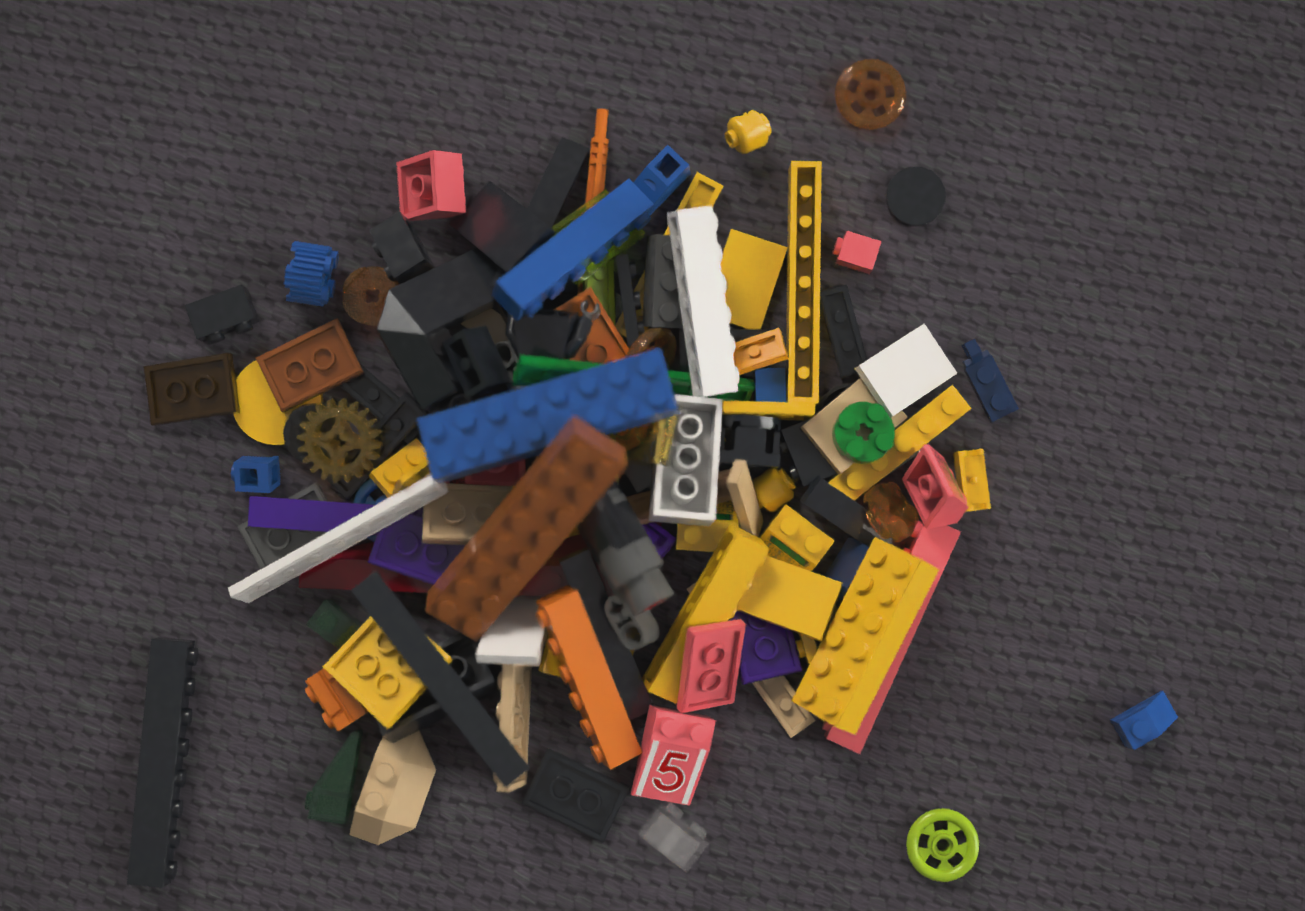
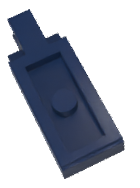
M975 339L961 345L968 358L962 362L965 367L964 372L990 423L1018 410L1019 407L989 351L985 350L982 352Z

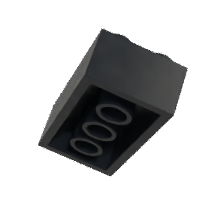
M459 633L437 645L453 659L449 665L479 702L501 691L498 688V677L492 663H477L476 652L481 638L476 642L463 633ZM427 688L390 729L386 728L377 718L376 720L382 735L394 743L449 715Z

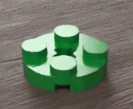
M856 402L847 406L838 415L832 428V438L838 452L858 464H868L879 460L891 449L894 443L895 429L892 419L885 412L884 407L877 403ZM860 425L870 429L871 434L868 435V440L864 441L862 436L856 435Z

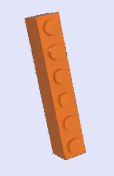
M566 585L536 600L535 603L539 610L535 612L536 618L543 629L546 628L550 638L546 640L547 645L553 656H557L561 665L557 667L558 672L564 683H568L572 692L568 694L573 707L581 713L583 719L579 723L584 734L587 737L590 736L593 746L590 747V750L598 764L602 762L611 770L642 754L578 591Z

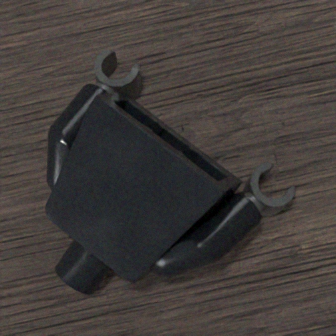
M585 300L581 303L580 308L583 316L580 317L579 312L539 309L533 316L528 317L525 315L517 322L508 313L505 335L519 356L569 360L576 356L586 342L593 325L592 321L599 318L601 310L597 303L594 311L586 312L589 303Z

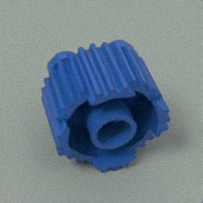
M294 241L291 251L295 252V257L291 260L290 265L287 264L284 276V286L290 288L289 294H286V301L323 307L324 304H328L329 297L333 298L336 281L331 280L332 269L337 268L339 252L332 250L330 246Z

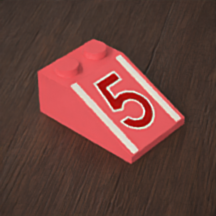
M649 705L640 747L642 754L638 757L631 795L690 806L710 751L716 720L706 715L691 712L681 713L676 709Z

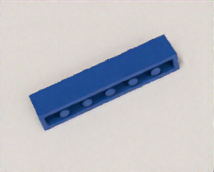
M627 179L496 281L492 296L517 322L525 315L528 317L533 316L542 307V302L549 297L552 300L563 291L564 284L569 280L577 281L586 272V267L592 262L595 265L601 262L608 254L607 250L613 245L616 247L621 246L629 238V233L633 229L641 230L651 219L649 214L654 203L630 179Z

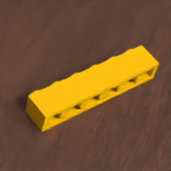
M732 524L729 525L642 677L648 692L677 704L687 628L726 622L734 617L739 600L743 593L745 594L749 591L754 574L758 567L760 568L764 565L767 559L769 548L761 538Z

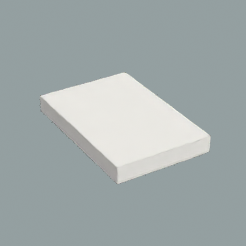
M925 324L855 368L877 403L884 407L885 412L890 417H893L957 374Z
M516 596L482 635L476 652L477 663L538 665L548 632L546 628L543 629L536 618L535 612L539 610L535 601L544 596Z

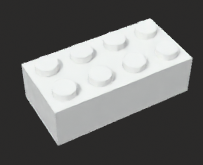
M675 395L680 414L658 420L655 424L649 521L710 526L715 521L723 399Z

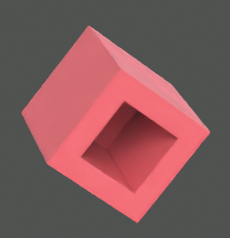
M846 231L843 238L838 237L832 253L837 255L835 264L870 274L873 270L881 241Z

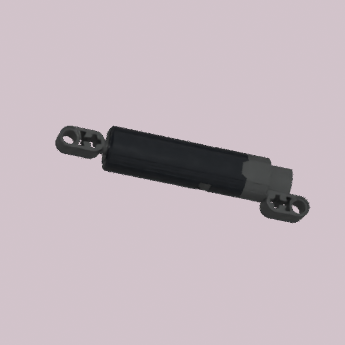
M509 340L496 343L495 346L511 379L506 384L507 388L511 392L528 387L514 385L513 374L519 355L514 351ZM615 480L576 525V528L614 593V596L606 600L605 613L622 644L630 650H636L658 639L659 627L650 610L672 597L674 593L659 569L664 565V562L617 480Z

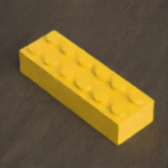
M874 537L791 701L836 728L856 735L939 569L914 555Z

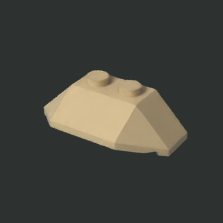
M420 730L394 743L383 736L355 808L349 835L379 845L416 828L436 773V767Z

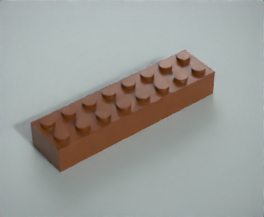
M573 415L429 589L426 612L477 642L626 468L625 448Z

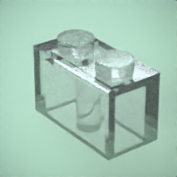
M660 802L640 827L638 835L687 873L709 845V839L705 837L708 832L695 821L690 825L681 818L684 813L673 803L669 802L666 806L663 802Z

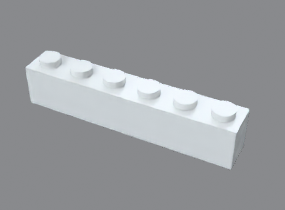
M712 206L669 212L667 217L693 396L704 397L738 391L737 384L739 383L740 376L738 368L734 365L735 341L730 335L729 330L731 312L725 301L724 293L727 289L725 276L721 272L722 249L720 244L717 243L716 237L718 229L717 216L713 213Z

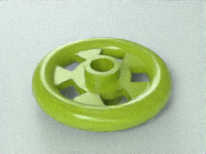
M940 808L930 810L916 819L909 830L906 849L911 864L922 876L937 882H948L961 878L973 867L978 857L979 839L975 827L963 814L951 809ZM947 821V830L940 829L935 831L934 822ZM962 830L967 841L958 845L954 833ZM921 834L929 835L927 848L919 847L918 845ZM941 839L947 841V847L944 850L937 848V843ZM958 852L963 859L958 865L953 867L948 860ZM929 855L941 861L937 869L926 863Z

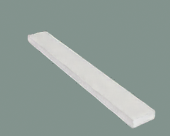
M432 475L425 477L228 588L230 596L246 603L256 600L447 494L449 491L446 483H439L433 480Z

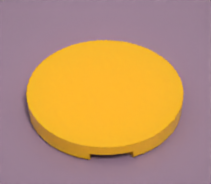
M257 360L245 367L236 379L240 413L233 415L239 427L254 440L269 445H285L283 429L285 421L291 412L306 404L316 403L322 405L323 395L321 394L284 413L281 412Z

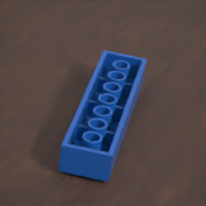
M658 348L421 417L417 421L432 479L439 483H444L541 455L573 415L607 436L676 416L680 412L663 353Z

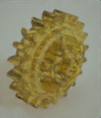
M346 398L341 399L338 406L334 399L328 400L326 407L320 403L315 406L316 412L309 411L306 413L310 422L304 421L299 425L302 429L306 430L305 433L297 435V439L305 441V445L299 447L298 451L308 452V456L303 459V463L314 462L311 468L312 473L322 469V480L332 474L333 482L337 483L343 475L344 480L348 483L353 480V473L357 478H361L364 476L363 468L369 471L374 467L370 460L380 458V455L373 449L383 446L382 442L374 439V437L382 433V430L372 429V425L377 422V419H366L369 413L368 408L359 413L357 411L359 402L357 401L352 403L349 408L347 407ZM335 417V424L330 431L325 433L319 432L324 421ZM348 421L356 426L360 435L352 430ZM340 435V440L345 441L346 444L340 446V442L333 438ZM320 447L327 450L332 460L324 455ZM361 449L358 458L354 462L345 464V457L349 451Z

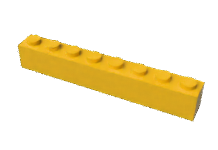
M791 161L788 175L786 350L789 359L786 360V401L789 403H815L816 406L819 403L822 161Z

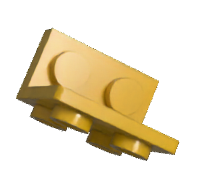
M417 438L370 473L369 477L387 498L431 475L423 444Z

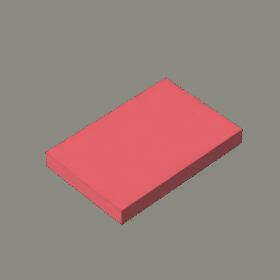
M741 619L687 628L677 709L681 713L734 703L746 624Z

